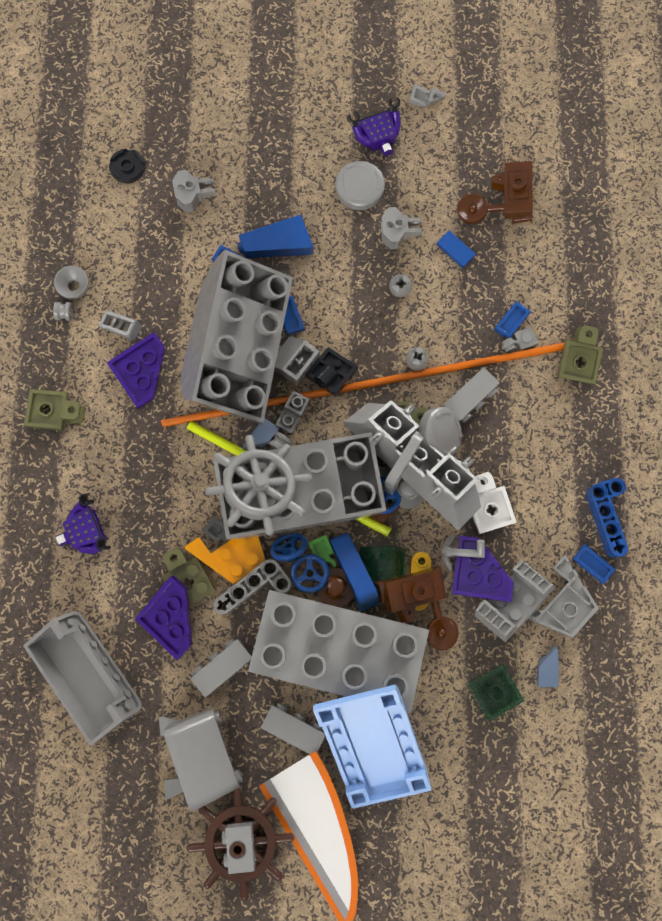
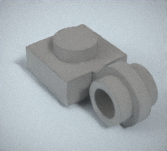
M528 327L514 333L513 337L515 340L512 338L504 340L502 342V349L508 353L517 348L516 345H518L520 351L537 345L539 342L532 328Z

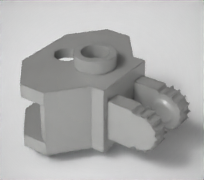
M181 170L177 172L172 180L177 204L186 213L193 212L198 203L203 201L202 198L216 195L213 188L201 189L212 186L214 184L213 178L198 179V176L194 177L188 171Z
M389 207L382 215V242L389 249H398L403 240H407L408 237L422 235L421 228H408V226L420 225V218H408L407 215H403L396 207Z

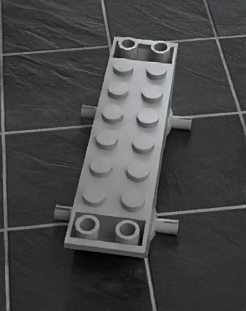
M392 400L387 404L367 403L343 423L355 435L372 432V437L369 441L374 445L376 455L391 469L414 433L420 435L417 431L420 426L410 416L416 410L415 406L412 408L413 405L410 404L406 409L398 407ZM423 440L405 469L402 479L459 531L481 508L475 485L479 479L468 468L474 461L471 457H467L461 462L450 453L444 456L437 448L429 446L431 450H425L422 448V445L428 444Z

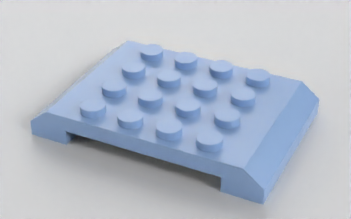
M396 684L313 705V711L319 727H322L346 786V795L352 809L431 791L428 771Z

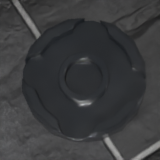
M121 149L111 156L109 170L113 178L118 182L124 184L133 183L143 176L145 162L141 154L136 150Z

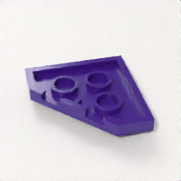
M154 332L107 362L138 409L154 400L164 358L165 347Z
M459 536L458 549L477 550V540L480 539ZM486 546L485 558L457 556L452 588L453 595L512 603L514 582Z
M173 575L165 582L135 620L176 660H179L192 645L188 588Z

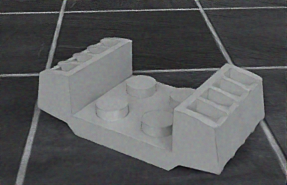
M523 560L513 568V575L510 577L514 582L512 603L489 600L487 602L484 599L475 610V617L504 642L521 628L555 588L552 583Z

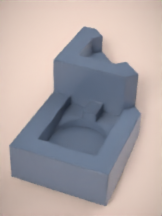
M264 418V423H259L251 434L254 439L255 448H265V445H268L280 428ZM246 442L243 445V450H247Z
M553 646L546 656L538 660V687H558V648Z

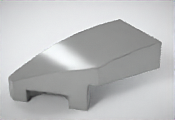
M414 84L408 103L425 108L444 99L446 93L435 88L429 91Z

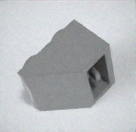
M289 336L278 350L274 370L298 387L306 377L305 373L320 357V351L305 340Z

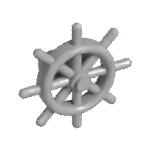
M247 435L245 441L248 451L239 454L232 461L218 452L213 455L214 460L227 469L224 474L223 485L207 487L205 494L208 496L224 494L228 504L234 510L226 522L228 527H233L242 515L249 519L263 520L265 533L271 536L274 533L271 518L278 516L286 508L299 516L305 515V509L293 502L292 497L295 492V483L311 481L312 475L309 473L293 474L292 469L283 459L290 450L289 444H284L277 454L266 450H256L253 436ZM259 462L267 463L269 465L266 467L265 470H263L260 468ZM250 463L252 474L241 468V466ZM277 469L282 477L275 478L272 476V473ZM234 474H237L247 482L232 484V478ZM280 485H285L284 495L277 491ZM272 498L278 501L277 504L268 507V503Z

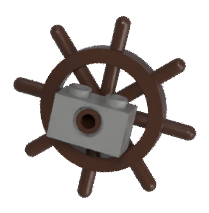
M238 788L232 791L234 806L224 809L217 816L206 806L199 808V812L211 824L206 832L205 842L188 844L186 849L189 853L205 851L207 861L213 869V872L204 882L206 889H210L220 876L232 882H239L240 897L243 901H246L249 898L248 881L257 878L264 871H267L277 881L283 879V874L271 864L276 843L292 842L295 837L293 833L275 834L274 827L267 817L277 803L275 798H270L260 811L255 807L242 805L241 789ZM243 815L253 818V821L243 823ZM234 816L235 824L224 823L226 819ZM261 825L266 836L254 837L253 833ZM217 828L222 832V840L214 841ZM267 844L264 857L255 850L254 846ZM227 849V853L224 854V858L220 861L215 850Z

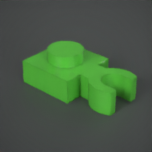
M327 535L308 542L313 554L323 558L326 563L331 562L333 567H336L335 560L329 556L334 551Z

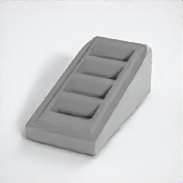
M106 310L99 327L135 341L142 325L137 320ZM111 317H113L110 326H108L107 324L109 320L111 319Z

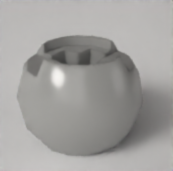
M404 274L395 275L389 282L390 292L399 298L407 296L412 290L410 278ZM401 283L403 288H399L398 284Z
M420 347L411 348L406 354L407 366L411 370H423L429 363L427 351Z

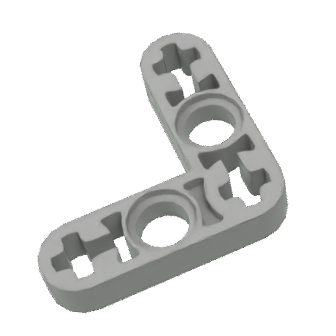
M414 433L385 481L384 491L393 495L405 469L424 439L422 436Z

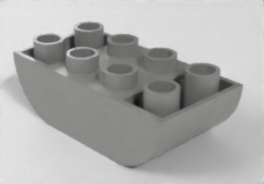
M224 250L216 258L205 277L198 296L182 367L181 391L186 400L251 421L264 423L293 277L227 250Z
M372 432L290 446L289 452L283 459L288 463L293 474L309 473L312 475L311 481L295 483V492L292 497V501L304 508L306 513L304 516H299L286 508L281 514L271 518L273 534L345 522L386 512L375 447L369 441L372 437ZM281 448L267 451L277 454ZM236 456L227 458L232 461ZM213 460L217 486L223 485L224 474L227 468ZM259 462V466L263 470H265L266 467L269 465L267 463ZM250 463L241 466V468L252 474ZM277 469L272 473V476L275 478L282 477ZM234 474L232 478V484L247 482L237 474ZM280 485L277 490L282 495L285 494V485ZM219 494L227 540L267 535L263 520L249 519L242 515L233 527H228L226 522L234 510L228 504L224 494ZM272 498L268 503V507L277 504L278 501Z

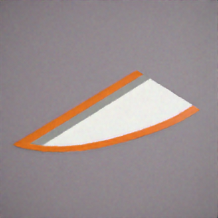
M314 751L261 784L259 788L267 801L272 797L277 800L273 808L275 815L286 833L294 834L295 838L292 841L294 847L338 921H353L358 901V873L352 840L336 789L317 751Z

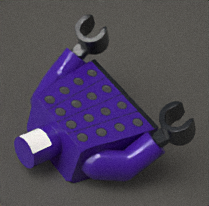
M396 97V106L392 105V99L388 101L392 111L388 109L360 120L359 113L356 111L353 112L355 120L351 119L350 114L347 115V121L353 124L352 129L356 140L365 147H369L372 152L381 149L384 156L390 155L393 152L391 145L395 144L401 126L400 111L397 109L400 106V99Z
M85 493L79 496V502L70 511L66 521L63 522L65 532L56 536L57 542L60 547L70 543L73 549L86 554H96L102 550H110L111 546L105 545L109 538H106L95 509L88 506L94 503V499L88 500L90 493Z

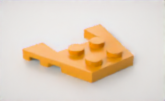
M200 537L184 547L186 551L197 557L233 585L266 561L259 537L230 540L212 553L209 552Z

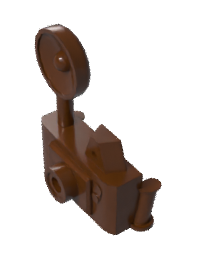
M532 161L505 163L504 172L492 176V189L504 192V204L487 205V201L483 196L472 193L461 198L457 205L459 218L467 224L479 223L485 218L487 212L504 211L505 219H512L513 225L529 221L532 223Z
M434 566L423 571L375 582L378 585L379 602L386 604L387 611L395 612L401 622L414 621L415 607L431 603L434 619L428 623L426 628L429 630L427 642L433 648L440 651L448 650L454 646L458 639V627L452 619L442 616L439 600L446 598L441 566Z

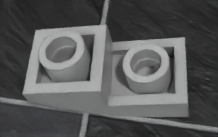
M292 391L275 425L292 435L310 399Z

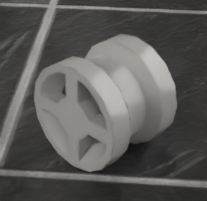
M55 302L53 307L54 319L58 321L61 319L72 321V303L66 302L62 304L61 302Z
M277 431L274 434L275 438L268 443L272 449H278L286 443L291 445L292 441Z

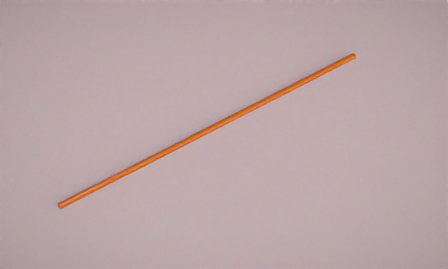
M564 342L346 384L339 393L563 350ZM324 389L299 393L309 399L332 395ZM290 395L268 399L267 407L286 404ZM215 409L163 419L161 424L162 427L190 421L229 415V413Z

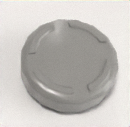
M354 161L346 164L340 169L336 177L338 199L346 207L353 210H366L374 207L380 202L384 194L385 180L382 172L375 165L367 161Z
M435 407L426 411L420 421L418 430L424 438L423 440L427 443V445H421L422 448L431 450L429 446L437 448L444 456L448 453L452 456L455 455L462 437L458 418L447 407Z

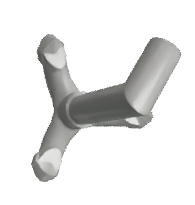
M452 535L446 540L441 549L443 562L451 572L455 569L449 557L485 558L484 540H477V550L458 549L450 547L457 538L456 535Z

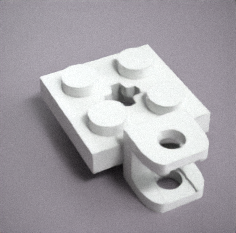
M489 472L476 475L475 477L479 480L475 485L481 508L473 515L478 534L517 523L505 486L496 488L494 479ZM488 505L496 508L494 515L487 513Z

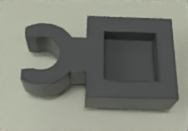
M214 516L202 531L216 543L220 539L223 540L224 545L227 543L224 523Z

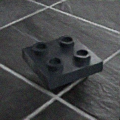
M328 347L305 375L306 378L336 397L358 371V366Z

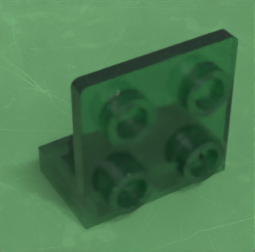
M397 546L360 547V558L374 586H378L375 584L376 581L404 575V548Z

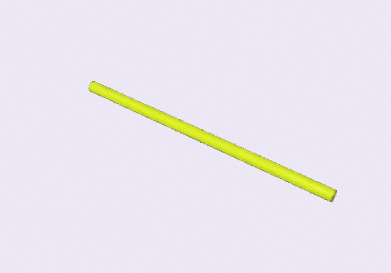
M190 421L187 426L188 430L236 456L247 451L193 421ZM371 517L355 519L388 537L392 529Z

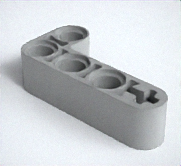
M272 559L266 560L214 601V610L221 615L231 613L269 582L277 592L285 594L291 589V581L276 561ZM268 564H274L276 566V570L273 574H267L265 572V568ZM253 576L260 578L258 586L253 587L250 585V579ZM281 579H285L288 582V586L284 590H280L277 587V583ZM238 588L244 590V596L241 599H236L234 596V592ZM228 595L236 602L234 605L232 602H229L226 605L227 610H219L221 601L226 603L230 600L227 598Z

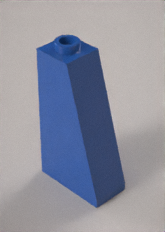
M301 214L240 234V242L237 243L240 254L244 253L245 258L313 254V244Z

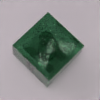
M498 664L465 683L484 719L487 721L495 719L524 702L504 664Z

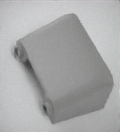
M214 707L168 724L164 729L166 744L190 811L197 810L240 788V783L243 782L240 771H236L232 767L219 730V724L222 723L219 711L215 712Z

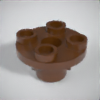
M332 568L329 569L330 574L326 586L318 591L317 595L324 604L343 607L352 600L354 594L342 569Z

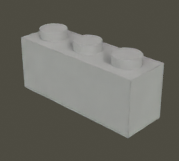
M483 367L443 407L452 410L459 423L461 421L465 423L472 416L470 413L474 409L478 411L485 404L483 400L487 396L492 398L498 392L497 387L500 382Z
M231 639L224 645L225 650L220 654L218 652L214 653L208 659L209 663L205 667L200 665L192 672L194 676L190 679L205 698L251 661L252 654L240 639L236 641Z
M280 703L277 706L273 704L261 728L308 754L314 751L318 752L326 736L323 728L319 727V724L316 722L313 725L305 721L306 717L297 712L295 715L287 712L289 708Z

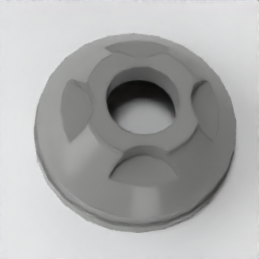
M67 266L57 272L54 278V286L62 297L77 299L88 290L89 280L85 271L81 268ZM71 282H78L79 288L71 291L69 285Z

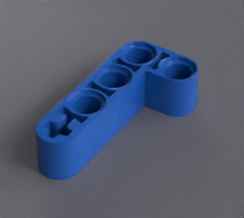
M620 478L597 483L586 491V498L605 552L611 558L624 556L628 552V545L611 500L626 491V484ZM612 484H615L617 486V492H614L612 490ZM593 489L599 491V498L594 496ZM600 507L606 510V516L601 515ZM607 525L610 526V527H612V529H613V534H612V535H610L609 533H607V531H606ZM618 546L619 550L614 551V547Z
M345 532L329 539L334 554L353 591L359 611L363 613L378 606L379 596L349 534Z

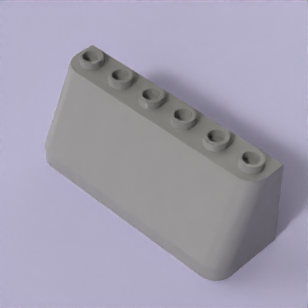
M72 611L52 619L23 645L90 746L100 741L142 708L141 700L79 612Z

